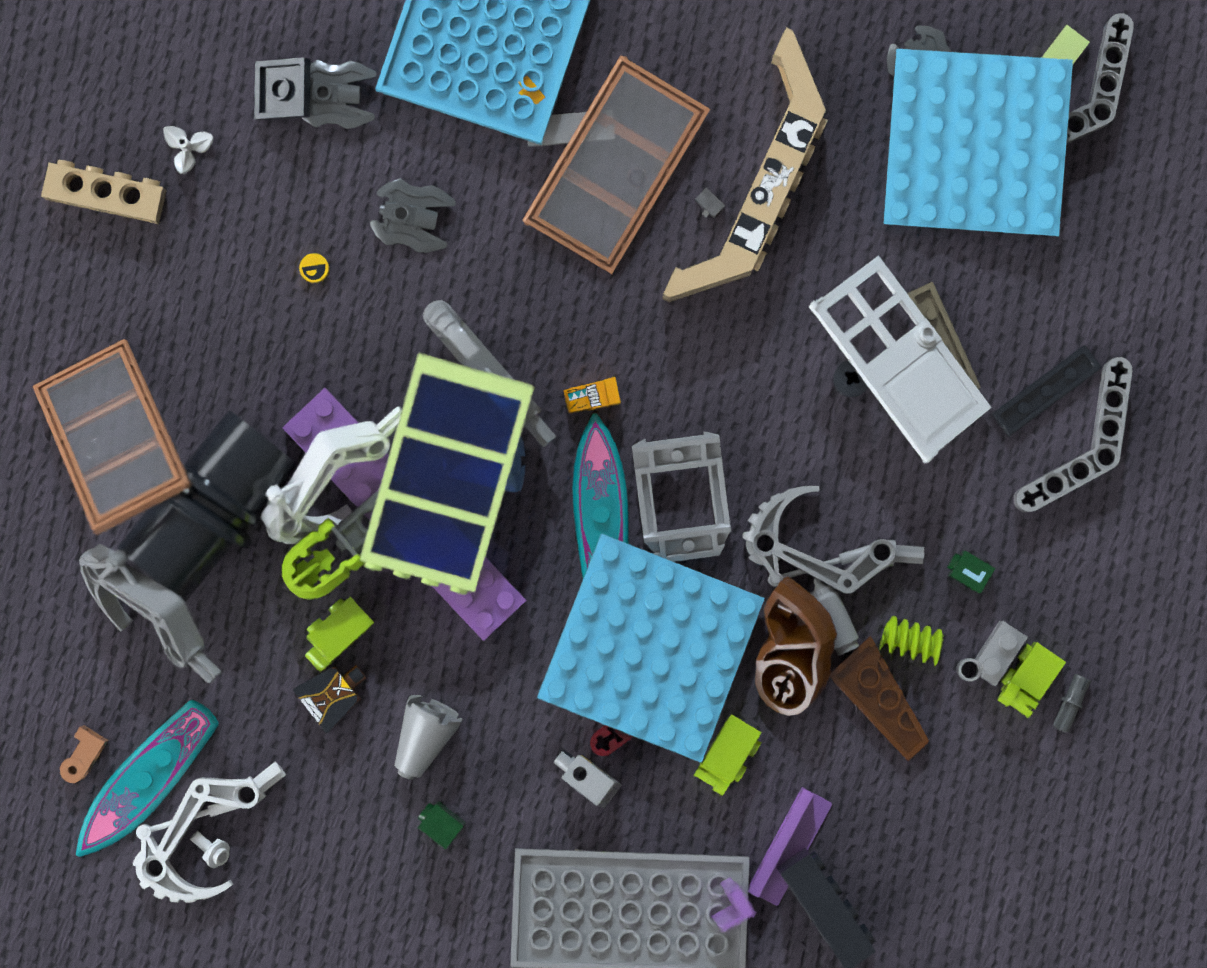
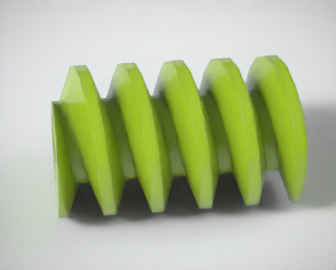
M892 616L883 630L879 650L886 643L891 654L896 647H899L901 657L910 650L912 660H915L917 655L921 653L923 663H926L931 656L933 657L934 666H936L943 645L942 630L937 629L931 635V627L925 626L922 632H920V625L917 622L909 629L907 619H903L898 626L897 617Z

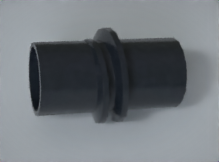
M228 410L183 465L191 486L148 508L117 548L125 552V555L166 589L175 593L186 602L233 544L247 549L251 546L252 540L245 530L249 524L256 526L259 523L260 519L257 514L269 500L266 495L269 487L276 485L280 487L297 464L250 425ZM167 462L164 468L172 479L174 476ZM157 480L152 487L154 488L164 482Z

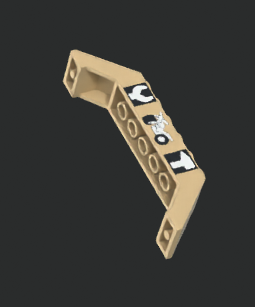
M785 29L771 62L779 68L790 105L720 256L685 270L675 268L662 299L671 302L750 276L753 269L759 271L766 255L762 248L765 243L771 244L779 227L774 224L776 217L783 218L791 199L786 197L788 191L795 192L803 175L802 172L798 171L800 165L807 166L816 147L811 144L813 137L819 140L828 121L823 118L826 109L794 32L791 29Z

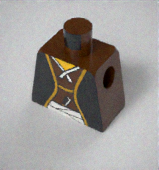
M357 665L344 675L334 666L295 687L293 691L327 734L334 729L361 699L354 688L367 678Z

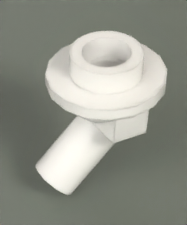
M198 831L190 838L194 844L205 852L202 859L211 868L221 866L228 860L230 847L225 841L217 838L211 843Z

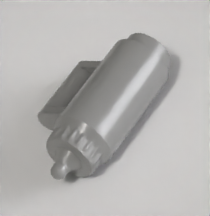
M814 578L815 587L814 591L810 594L820 601L830 613L837 630L834 650H836L839 656L859 647L857 642L859 637L839 593L832 586L825 585L819 579Z

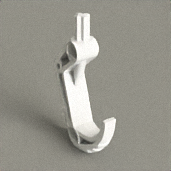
M399 406L377 425L372 421H366L326 430L316 436L289 484L281 490L277 485L271 486L266 492L269 502L261 515V519L264 521L267 533L271 539L285 544H297L311 531H318L319 525L327 518L338 524L353 512L346 504L339 510L325 516H306V513L338 468L348 463L377 460L387 454L390 449L388 436L397 429L402 409Z
M275 761L254 779L249 776L247 779L202 777L194 780L189 786L173 820L155 826L143 824L137 828L136 835L141 839V851L135 857L133 866H136V874L141 881L139 885L143 889L150 886L155 890L153 896L160 899L167 896L170 898V902L176 903L180 900H184L185 903L196 902V900L200 899L205 900L218 895L232 886L231 880L210 888L192 885L180 877L170 864L169 859L195 819L209 814L210 817L238 808L245 809L255 806L266 797L265 791L286 776L282 767ZM243 787H251L254 790L255 798L252 802H244L240 797ZM206 801L215 803L207 806L208 809L200 811ZM168 828L160 845H158L152 833ZM151 860H158L162 864L163 871L160 875H154L150 872L149 863Z

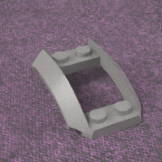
M703 431L704 435L652 442H646V439H643L632 446L644 543L649 546L654 555L672 562L720 556L725 546L724 543L731 532L720 437L718 434ZM707 466L715 525L657 532L650 473Z

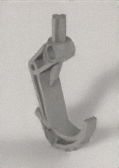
M437 300L425 308L423 313L424 322L462 365L513 379L448 303L443 300ZM485 391L515 424L522 401ZM531 398L522 428L525 426L544 448L556 435L538 416L541 409Z
M819 486L796 487L788 489L781 494L773 495L768 503L763 502L758 506L760 509L758 514L752 513L748 519V522L752 524L750 531L743 532L742 538L746 540V549L750 555L748 558L752 562L763 565L770 574L768 582L774 587L778 586L787 576L791 578L807 573L821 582L832 586L839 592L848 594L854 592L888 566H894V562L923 564L924 547L896 545L895 540H875L870 545L841 553L838 558L824 562L779 543L778 526L785 507L799 495L819 492ZM761 535H767L773 541V546L768 552H763L757 547V539ZM878 544L885 545L889 550V555L884 561L877 560L874 556L873 551ZM781 559L798 568V570L780 574L778 561ZM841 563V565L851 563L845 570L832 566Z
M101 544L86 551L80 558L82 578L101 610L120 631L130 625L133 620L124 611L118 598L154 624L165 653L173 664L178 667L190 665L208 684L212 683L220 675L221 671L202 653L205 647L204 642L184 601L178 595L126 564L128 560L123 551H114Z

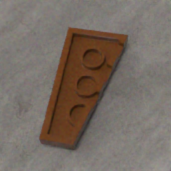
M869 636L830 672L829 678L899 753L909 761L929 742V739L906 701L875 642Z

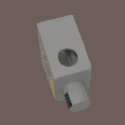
M564 749L554 761V764L565 772L562 779L596 806L605 808L622 786V784L580 754L575 758ZM582 770L587 771V776L584 780L579 778Z

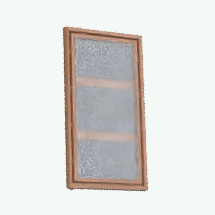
M620 55L522 221L525 225L535 228L612 274L710 109L631 62L626 56Z
M126 339L33 386L91 528L96 535L191 486Z

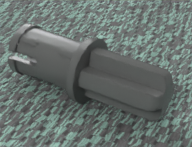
M1074 674L1065 697L1061 698L1063 703L1053 724L1056 729L1066 733L1069 732L1079 708H1083L1081 704L1092 682L1091 680Z

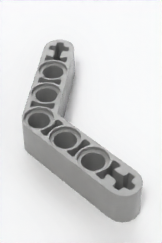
M1124 13L1113 15L1105 24L1088 104L1069 112L1068 120L1076 119L1081 123V131L1074 133L1068 128L1066 144L1107 126L1115 117L1134 29L1132 19ZM1119 22L1121 23V28L1125 30L1119 35L1117 42H1112L1117 32L1113 26ZM1106 51H1116L1119 55V63H1110L1106 59ZM1103 78L1111 80L1114 85L1113 91H1103L1100 87V80ZM1095 107L1105 108L1108 114L1106 120H1098L1094 116Z
M1116 357L1107 361L1103 366L1091 450L1018 489L1013 500L1018 510L1027 513L1036 511L1117 466L1121 455L1132 378V366L1127 359ZM1119 364V369L1124 370V374L1117 377L1116 385L1122 384L1123 386L1122 388L1118 386L1108 387V383L1115 382L1116 376L1114 372H1111V368ZM1109 392L1116 393L1120 398V403L1116 408L1110 407L1106 402ZM1105 421L1113 422L1116 427L1115 434L1112 437L1106 436L1102 431V425ZM1102 449L1108 450L1112 456V460L1107 466L1102 465L1098 460V454ZM1076 463H1080L1086 468V475L1082 480L1073 476L1072 468ZM1051 477L1057 478L1061 484V488L1056 494L1049 492L1046 486L1048 479ZM1040 489L1043 496L1034 498L1031 501L1033 506L1029 504L1023 505L1021 500L1025 498L1024 492L1033 494Z

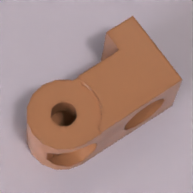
M85 725L80 726L74 735L76 739L80 740V743L72 756L64 760L60 766L61 777L69 783H76L88 775L109 741Z

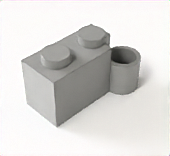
M999 621L975 659L964 658L958 662L956 667L958 676L965 681H975L980 677L989 684L996 686L1028 637L1006 622ZM968 661L973 662L976 666V673L971 678H966L961 672L963 664Z

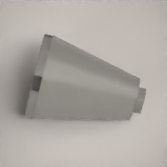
M411 695L406 702L395 760L398 774L410 780H413L414 777H421L463 721L462 718L457 719L459 714L449 706L434 699H431L430 703L421 701L423 698L421 695Z

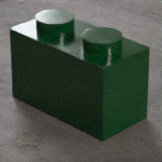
M438 801L435 806L429 803L418 817L421 824L417 828L446 849L466 822Z

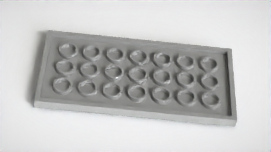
M515 848L510 966L524 968H745L747 919L722 931L712 916L732 905L720 884L730 877L742 889L748 901L749 856Z

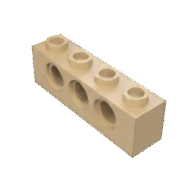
M59 159L57 164L48 163L41 195L45 200L159 224L166 190L160 187V181L143 178L142 182L131 180V175L121 172H115L114 176L103 174V169L86 166L85 170L74 168L75 163ZM76 177L82 178L83 187L77 192H72L69 187L71 180ZM102 184H110L112 187L111 194L106 198H100L98 196V188ZM134 189L139 190V201L135 204H128L126 201L127 193Z

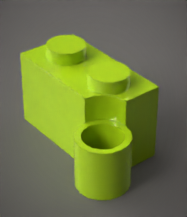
M351 597L345 602L340 598L328 609L331 615L324 621L319 617L307 628L309 634L306 638L314 647L305 654V657L320 673L374 624Z

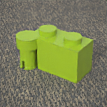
M1033 642L1031 646L1026 644L1020 651L1017 658L1021 661L1015 670L1010 667L1003 676L1001 682L1004 686L997 699L1005 706H1012L1025 715L1026 718L1031 716L1033 713L1031 710L1036 709L1038 701L1041 700L1066 663L1038 642Z
M731 714L693 776L713 786L712 790L723 796L733 780L739 782L747 767L743 763L748 755L753 757L762 742L757 739L761 732Z

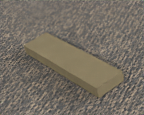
M931 282L907 293L925 319L927 318L945 346L977 389L981 388L934 283Z

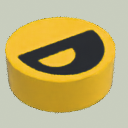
M312 253L306 255L301 260L299 270L306 281L319 283L328 276L329 264L322 255Z

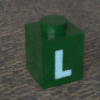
M965 550L960 555L955 553L947 566L951 570L948 574L949 577L977 594H981L996 569Z

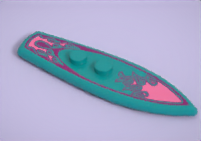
M597 413L591 415L583 431L573 469V513L583 578L601 534L627 544L629 542L628 496L623 464L609 430Z
M189 700L119 766L94 799L84 819L78 838L76 856L88 855L116 843L138 827L161 804L219 725L216 717L207 707L195 700Z

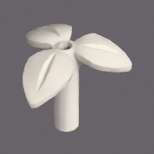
M174 126L164 127L163 131L168 145L171 148H180L182 150L174 159V165L179 174H185L193 168L196 161L191 151L204 153L210 148L214 138L208 132H197L189 141L185 131Z

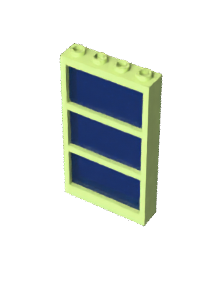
M418 353L360 556V561L365 562V567L381 571L382 567L394 570V575L410 579L411 575L422 578V583L438 587L439 583L450 585L451 591L467 595L468 591L475 592L533 392V385Z

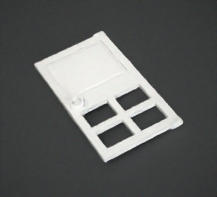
M879 255L827 295L811 302L809 306L811 311L822 323L924 463L930 462L941 448L992 408ZM877 272L893 296L873 311L856 287ZM848 294L865 318L843 333L827 312V309ZM897 303H900L916 326L895 341L879 320V317ZM871 325L887 349L866 364L849 340Z

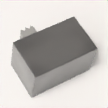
M707 188L695 199L705 210L702 213L705 218L709 215L715 218L725 207Z

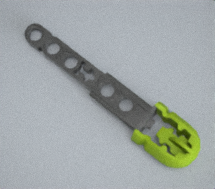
M485 413L478 414L462 426L464 431L455 432L448 439L455 440L458 437H464L470 445L481 447L495 435L497 422L491 415ZM481 418L488 419L492 424V430L487 435H480L475 429L476 422ZM438 446L395 482L392 478L388 489L420 498L466 460L470 454H457L453 449ZM435 456H442L446 460V469L441 473L432 471L430 467V461ZM424 465L427 473L434 477V480L430 483L429 478L426 477L420 483L422 487L420 491L416 488L410 490L408 487L411 484L409 478L411 476L415 478L420 477L424 472L419 469ZM379 490L338 524L327 518L319 525L318 531H311L285 555L282 564V578L291 592L298 597L309 600L321 598L350 576V570L356 571L365 564L364 561H360V556L368 529L364 527L362 518L368 512L373 513ZM384 502L374 541L415 507L401 503L397 510L392 511L386 507ZM333 531L338 537L335 544L341 551L348 549L353 557L350 560L343 561L340 564V568L332 575L325 574L319 578L318 573L323 569L328 572L331 570V563L335 558L327 548L323 551L315 550L313 552L311 548L319 541H325L329 537V533ZM313 553L314 558L311 561L307 562L303 560L299 564H297V561L301 557H309ZM320 579L321 583L315 586L314 583Z

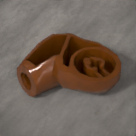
M787 576L772 592L764 607V616L770 636L761 647L756 659L755 685L759 696L768 707L777 713L791 716L802 713L815 702L826 688L830 676L831 655L836 643L837 630L830 613L821 602Z

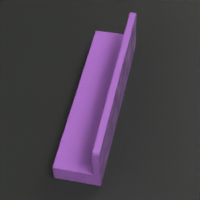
M801 787L748 886L749 893L758 898L761 897L776 906L779 905L788 888V884L776 867L802 849L806 848L808 851L832 806L831 802Z
M731 877L720 884L732 905L712 916L722 931L755 914L742 889Z

